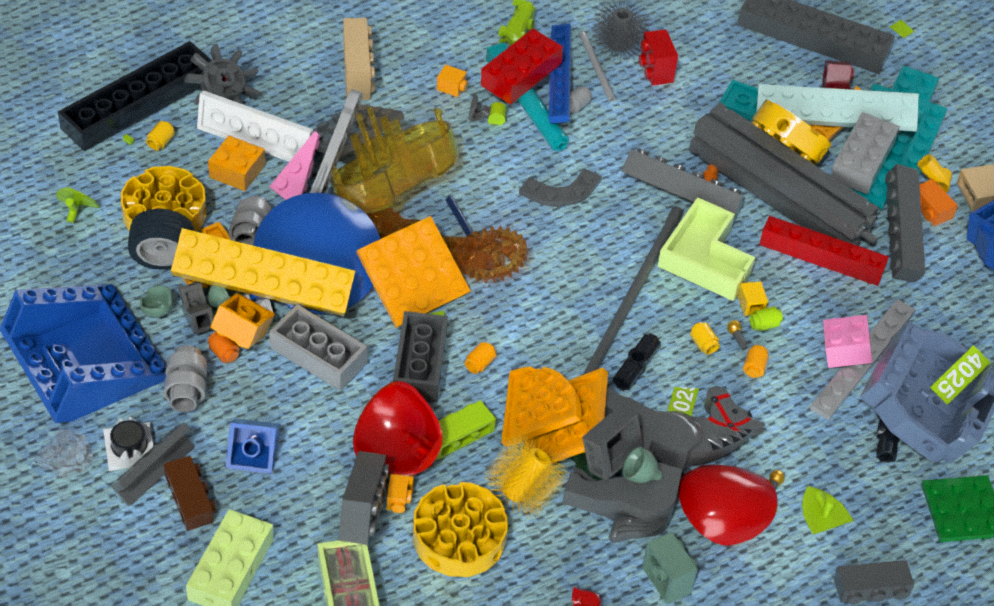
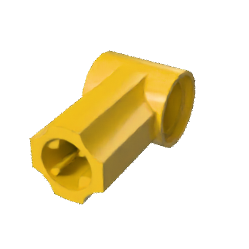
M930 154L923 156L918 161L917 166L928 180L933 179L947 193L950 188L952 172L947 168H943L934 156Z

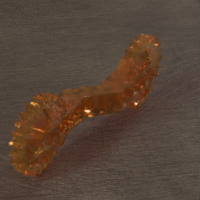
M368 204L369 206L366 209L361 208L372 220L380 239L421 221L403 219L398 211H393V208L387 210L386 205L380 208L379 204H376L374 208H371V205ZM491 226L490 231L483 228V233L475 231L466 237L443 236L441 234L457 266L464 275L469 274L470 279L476 277L477 282L484 278L485 283L489 279H492L493 283H495L497 278L504 281V276L512 277L511 272L519 273L518 267H524L523 261H527L528 250L525 239L523 240L522 234H517V230L511 232L510 227L503 230L502 226H500L497 230H494V227ZM505 257L509 258L511 262L503 266L505 264Z

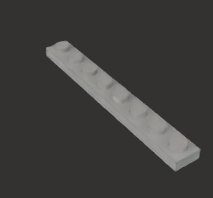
M897 299L870 332L873 363L842 366L811 404L810 410L830 420L883 354L891 337L907 324L916 309Z

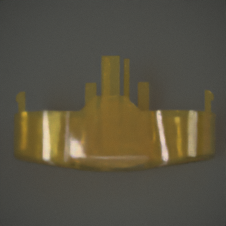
M368 106L367 111L376 135L372 139H369L362 115L358 112L356 118L365 143L361 147L357 133L349 136L357 158L340 169L337 167L332 169L330 182L334 194L354 203L366 214L396 205L397 201L428 181L447 173L457 163L459 149L451 124L442 119V110L439 108L433 109L437 120L419 123L404 131L401 129L398 118L389 122L387 115L380 118L385 134L384 137L381 135L372 106ZM389 164L381 173L373 175L374 172Z

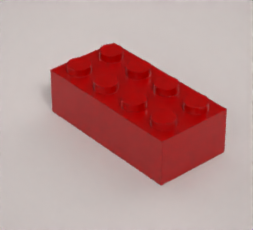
M532 28L481 68V86L511 105L562 64L563 46Z

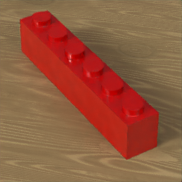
M770 215L763 228L759 243L763 247L876 286L880 284L889 256Z

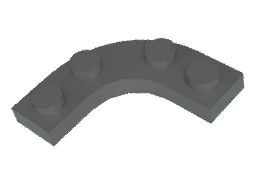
M584 168L574 182L564 187H552L529 177L519 189V194L537 203L551 207L575 205L584 201L593 193L601 182L602 176Z

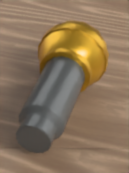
M732 320L727 324V331L735 337L739 347L745 350L748 346L742 334V325L740 322Z
M774 470L769 475V481L775 491L785 481L784 473L779 470Z

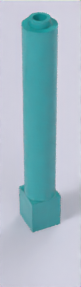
M503 42L487 47L486 62L489 63L508 48L507 45ZM532 87L517 100L552 150L561 151L567 147L569 137L558 123L549 122V110Z

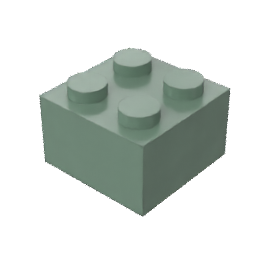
M671 532L647 542L642 568L666 605L691 594L697 565L694 559L689 558L685 552L681 540L677 539Z

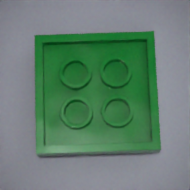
M988 475L922 481L921 487L939 542L994 538V490Z

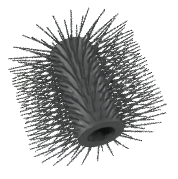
M622 5L620 8H613L608 14V11H606L603 17L601 13H594L602 18H593L599 24H593L598 29L592 31L598 34L592 35V37L598 39V35L603 37L600 41L595 40L591 42H604L602 43L606 45L604 48H610L605 54L612 48L613 51L611 53L614 50L615 53L617 51L618 53L620 52V59L622 51L623 55L625 54L626 56L627 52L632 56L627 50L630 47H634L633 50L637 49V51L641 52L637 48L638 44L641 47V39L644 38L641 33L644 35V32L650 31L644 28L646 26L642 27L639 23L643 22V25H647L648 23L645 24L644 20L651 19H638L640 17L635 16L638 13H632L634 10L630 11L631 8H624V5L623 8Z

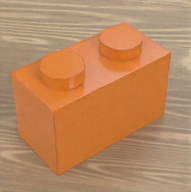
M933 179L919 184L921 213L924 218L934 226L953 219L958 205Z

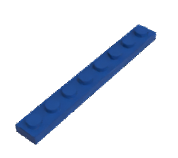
M571 24L552 25L551 39L563 46L562 64L550 73L549 122L563 123L570 121Z

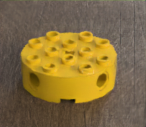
M768 99L763 102L752 118V124L814 165L820 163L832 146L829 140L811 129L810 125Z
M173 166L151 167L144 170L145 173L137 177L133 176L126 182L121 191V209L123 223L128 231H130V226L135 216L149 209L176 211L186 216L192 222L194 231L197 232L201 229L207 217L205 188L186 169Z
M459 482V485L449 486L444 484L434 487L420 499L414 511L413 545L419 558L432 570L450 577H470L487 571L499 561L506 547L508 521L504 506L500 502L501 500L488 489L470 482Z

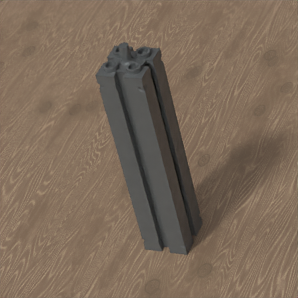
M721 102L711 109L709 115L705 114L696 122L693 132L695 136L691 139L689 151L698 154L702 160L714 165L717 170L798 225L857 246L860 245L862 240H867L872 244H875L878 240V237L872 234L870 229L878 218L876 216L878 206L869 203L866 198L733 110L727 109V106Z

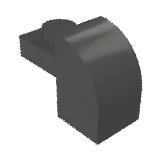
M201 282L178 287L183 304L181 307L192 332L199 334L211 330L212 328L210 327L214 316L211 307L206 303Z

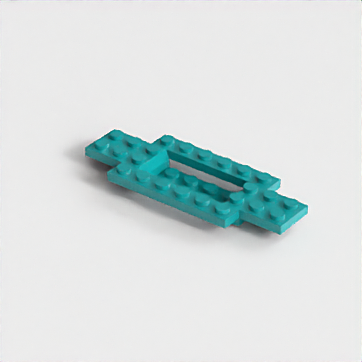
M904 65L892 89L873 83L870 91L919 94L917 131H898L895 144L868 194L850 188L866 198L869 203L878 206L879 209H883L887 200L886 174L896 164L917 169L920 176L921 170L917 166L918 161L923 156L929 154L948 109L930 102L939 77Z

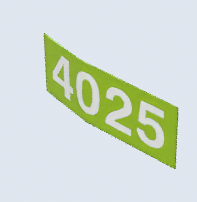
M973 345L930 388L948 405L991 362Z
M674 387L667 411H679L692 416L699 388Z

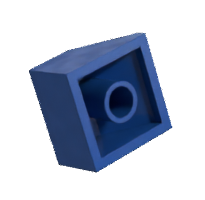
M236 418L231 421L225 468L272 474L279 442L280 424Z

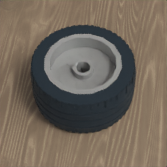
M149 209L135 216L130 226L128 238L129 255H131L135 262L149 269L171 270L182 228L194 231V226L186 216L168 209Z

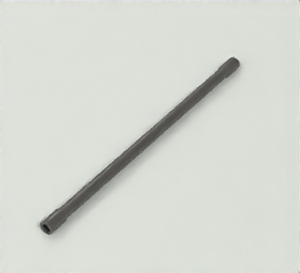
M674 206L671 209L661 232L583 375L597 370L601 365L655 265L662 247L681 219L683 210L680 207Z

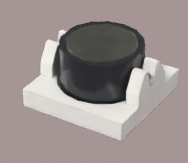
M129 417L127 421H123L121 418L113 428L103 429L109 471L130 468L153 447L150 422L140 424L132 417Z

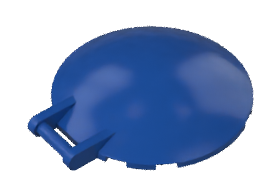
M305 193L284 200L264 217L257 229L253 246L354 270L355 275L346 307L348 309L361 301L373 287L356 251L380 240V236L372 220L354 203L332 194ZM249 295L253 302L264 299L263 297ZM284 303V304H286L287 307L290 308V309H293V308L296 306V305ZM305 308L306 310L310 311L311 313H318V315L329 314V313H324V312H320V311H316V310H312V309Z

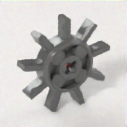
M214 44L210 49L213 60L209 63L199 54L195 53L191 61L202 70V73L187 74L184 82L200 84L202 91H207L243 104L239 98L241 94L254 100L259 96L260 91L246 86V79L255 77L259 72L258 69L253 68L242 71L237 65L241 58V50L238 49L232 55L231 60L223 59L218 44ZM200 93L193 102L195 105L199 104Z

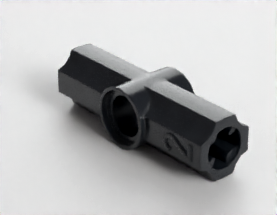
M652 333L644 334L636 347L629 351L628 358L613 377L612 382L618 389L622 391L630 390L637 378L645 372L647 364L661 346V342L656 335Z
M880 419L877 428L878 435L876 436L878 438L876 458L881 462H895L900 439L891 433L882 419Z

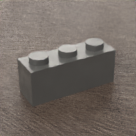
M907 560L838 566L834 575V582L841 603L857 604L865 600L880 602L886 598L902 600L910 596L914 587V581Z

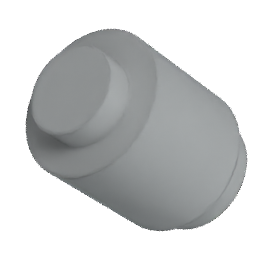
M577 87L570 93V111L577 113L590 102L592 94L587 87Z

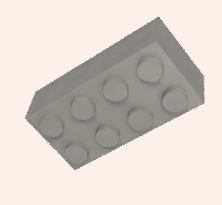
M862 112L834 162L831 176L850 188L868 194L895 144L900 126Z
M298 304L269 331L270 348L340 391L368 363L367 345Z

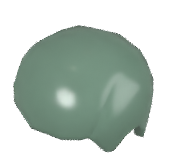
M167 286L148 288L146 297L143 298L141 296L140 298L141 311L152 318H160L168 314L173 308L171 289Z

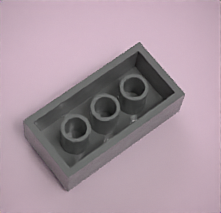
M404 311L393 382H406L413 386L426 401L437 402L447 336L448 316Z
M358 451L342 498L338 541L367 545L369 537L375 535L376 523L379 521L380 511H382L383 501L387 493L385 481L388 478L389 465L385 464L386 455Z

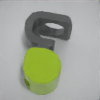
M473 96L469 111V120L471 122L482 121L484 117H487L489 124L502 125L505 123L507 113L505 104L495 102L490 107L483 105L482 110L478 111L476 109L478 96Z

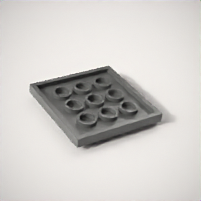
M360 104L340 156L343 157L403 120V112L393 110L392 108L386 109L380 106L373 107ZM341 112L332 115V118L328 121L320 122L313 129V132L316 131L320 135L319 147L315 151L326 153Z

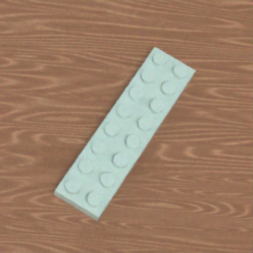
M759 84L757 111L763 102L768 99L772 103L774 102L788 110L808 125L854 127L861 113L864 112L899 125V130L917 131L919 94Z

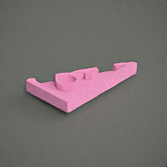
M316 131L313 132L269 186L285 200L303 194L307 190V182L314 165L313 156L315 150H318L320 135Z

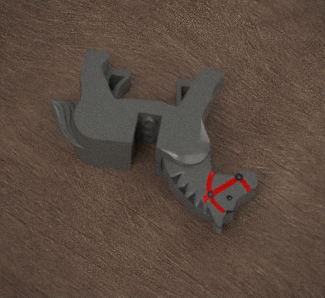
M607 385L604 418L619 405L638 414L643 447L655 456L658 467L662 472V477L660 480H652L647 483L631 482L624 476L611 478L607 481H596L582 469L575 467L574 472H571L568 478L562 504L589 511L614 521L609 534V540L612 543L657 536L666 531L670 525L680 477L691 466L717 460L740 447L750 436L762 434L763 429L761 428L765 426V423L754 420L750 411L738 407L733 402L728 391L719 386L708 389L704 408L709 414V418L689 416L679 411L652 410L632 398L619 395ZM621 432L607 442V448L613 447L622 439Z

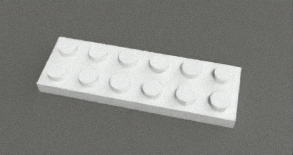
M207 91L200 93L197 129L224 139L228 135L264 148L266 154L288 162L291 161L313 134V129Z

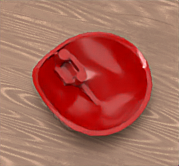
M403 381L389 383L371 398L358 419L353 435V449L356 456L358 451L386 455L385 464L389 465L388 474L411 476L424 471L435 461L442 446V430L435 413L424 397L413 386Z
M701 465L683 474L679 482V501L686 517L700 534L714 543L730 546L751 540L762 533L775 517L777 495L773 485L765 477L750 470L736 466Z

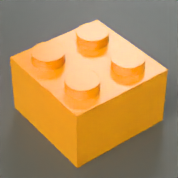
M228 135L208 160L209 178L246 191L266 165L265 149Z
M236 293L219 305L210 328L215 330L217 334L235 341L238 346L249 349L267 334L275 313Z

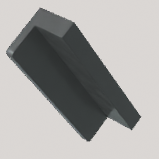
M185 422L175 426L110 485L126 505H132L165 475L164 463L183 458L194 448L192 442L185 435L190 430Z

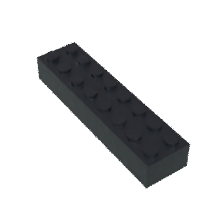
M188 41L59 110L60 129L83 151H86L200 88V84L184 82L187 74L202 73V70L191 61V58L197 53L208 63L212 60L191 41Z

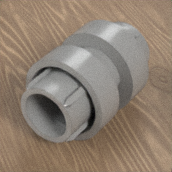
M251 196L238 203L229 228V237L232 241L253 246L260 223L272 210L265 198Z
M185 345L178 347L168 357L166 363L163 394L166 400L169 401L170 407L178 412L193 411L197 408V404L201 403L205 397V379L207 377L208 363L202 356L201 351L194 346Z

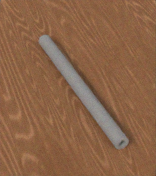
M582 31L579 33V37L608 101H615L616 97L586 32Z

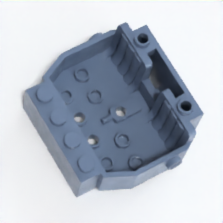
M909 321L891 337L859 398L875 409L891 433L925 458L934 462L944 459L952 463L981 441L994 413V362L989 364L947 405L930 387L968 349L949 335L929 329L921 330Z

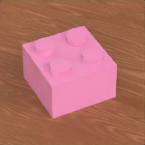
M867 315L823 320L828 368L873 363Z

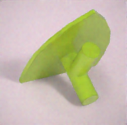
M61 188L56 192L58 200L65 202L69 208L66 222H75L79 205L100 208L95 200L72 188Z
M807 486L803 495L802 510L805 521L813 535L854 521L847 509L835 497L823 490Z

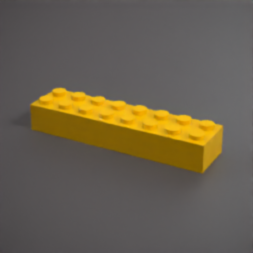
M183 228L171 268L173 276L283 303L298 304L304 308L341 317L345 315L355 275L354 270Z

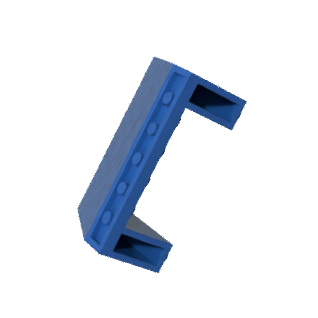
M113 284L15 290L0 331L55 423L77 420L165 381L166 365Z

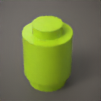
M775 306L756 310L753 314L749 315V322L754 331L759 330L761 332L779 327L783 321L780 309H777Z

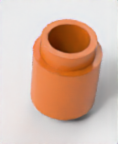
M217 332L210 335L207 341L209 349L223 363L233 362L237 359L239 347L233 340L226 336H221Z

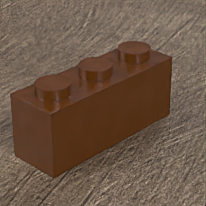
M191 455L164 463L165 478L186 531L214 523L213 514L216 513V507L213 500H208V487L206 482H201L199 478L202 475L198 463H193Z

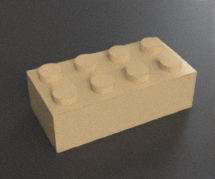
M343 18L346 99L352 89L363 93L362 100H370V93H374V81H371L374 78V66H370L373 65V53H369L372 51V39H368L371 38V26H367V18Z

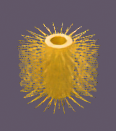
M528 442L523 447L524 450L521 449V451L513 446L510 450L511 453H508L505 457L506 460H503L500 464L501 467L494 471V474L499 476L496 479L501 481L494 485H499L502 488L493 489V491H502L509 501H513V513L514 502H518V506L521 501L524 508L527 505L532 510L533 508L525 502L527 498L535 506V502L538 503L541 500L543 502L546 499L544 496H549L552 487H556L557 480L550 474L554 475L553 472H555V474L559 475L558 473L562 472L557 470L558 472L556 473L553 469L557 465L551 464L552 461L560 460L550 459L545 451L541 450V448H536V446L534 448V445L532 446L533 448H528Z

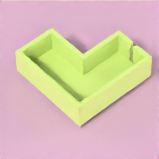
M697 197L662 247L658 267L734 301L738 295L740 284L746 283L752 273L755 257L723 243L732 229L735 214Z

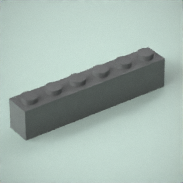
M638 148L637 151L630 150L622 168L624 174L693 203L697 197L734 213V220H736L745 200V197L741 195L742 191L730 187L729 190L723 188V183L714 179L711 182L704 180V175L693 171L692 174L685 172L686 168L676 163L674 166L666 164L668 160L656 156L655 159L649 157V152Z
M896 164L888 171L885 178L887 183L886 198L888 199L887 215L889 216V249L891 251L890 267L892 268L893 278L916 282L926 273L919 171Z

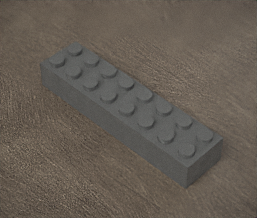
M745 0L740 9L737 22L738 26L842 62H849L853 66L879 75L891 52L895 35L792 0Z

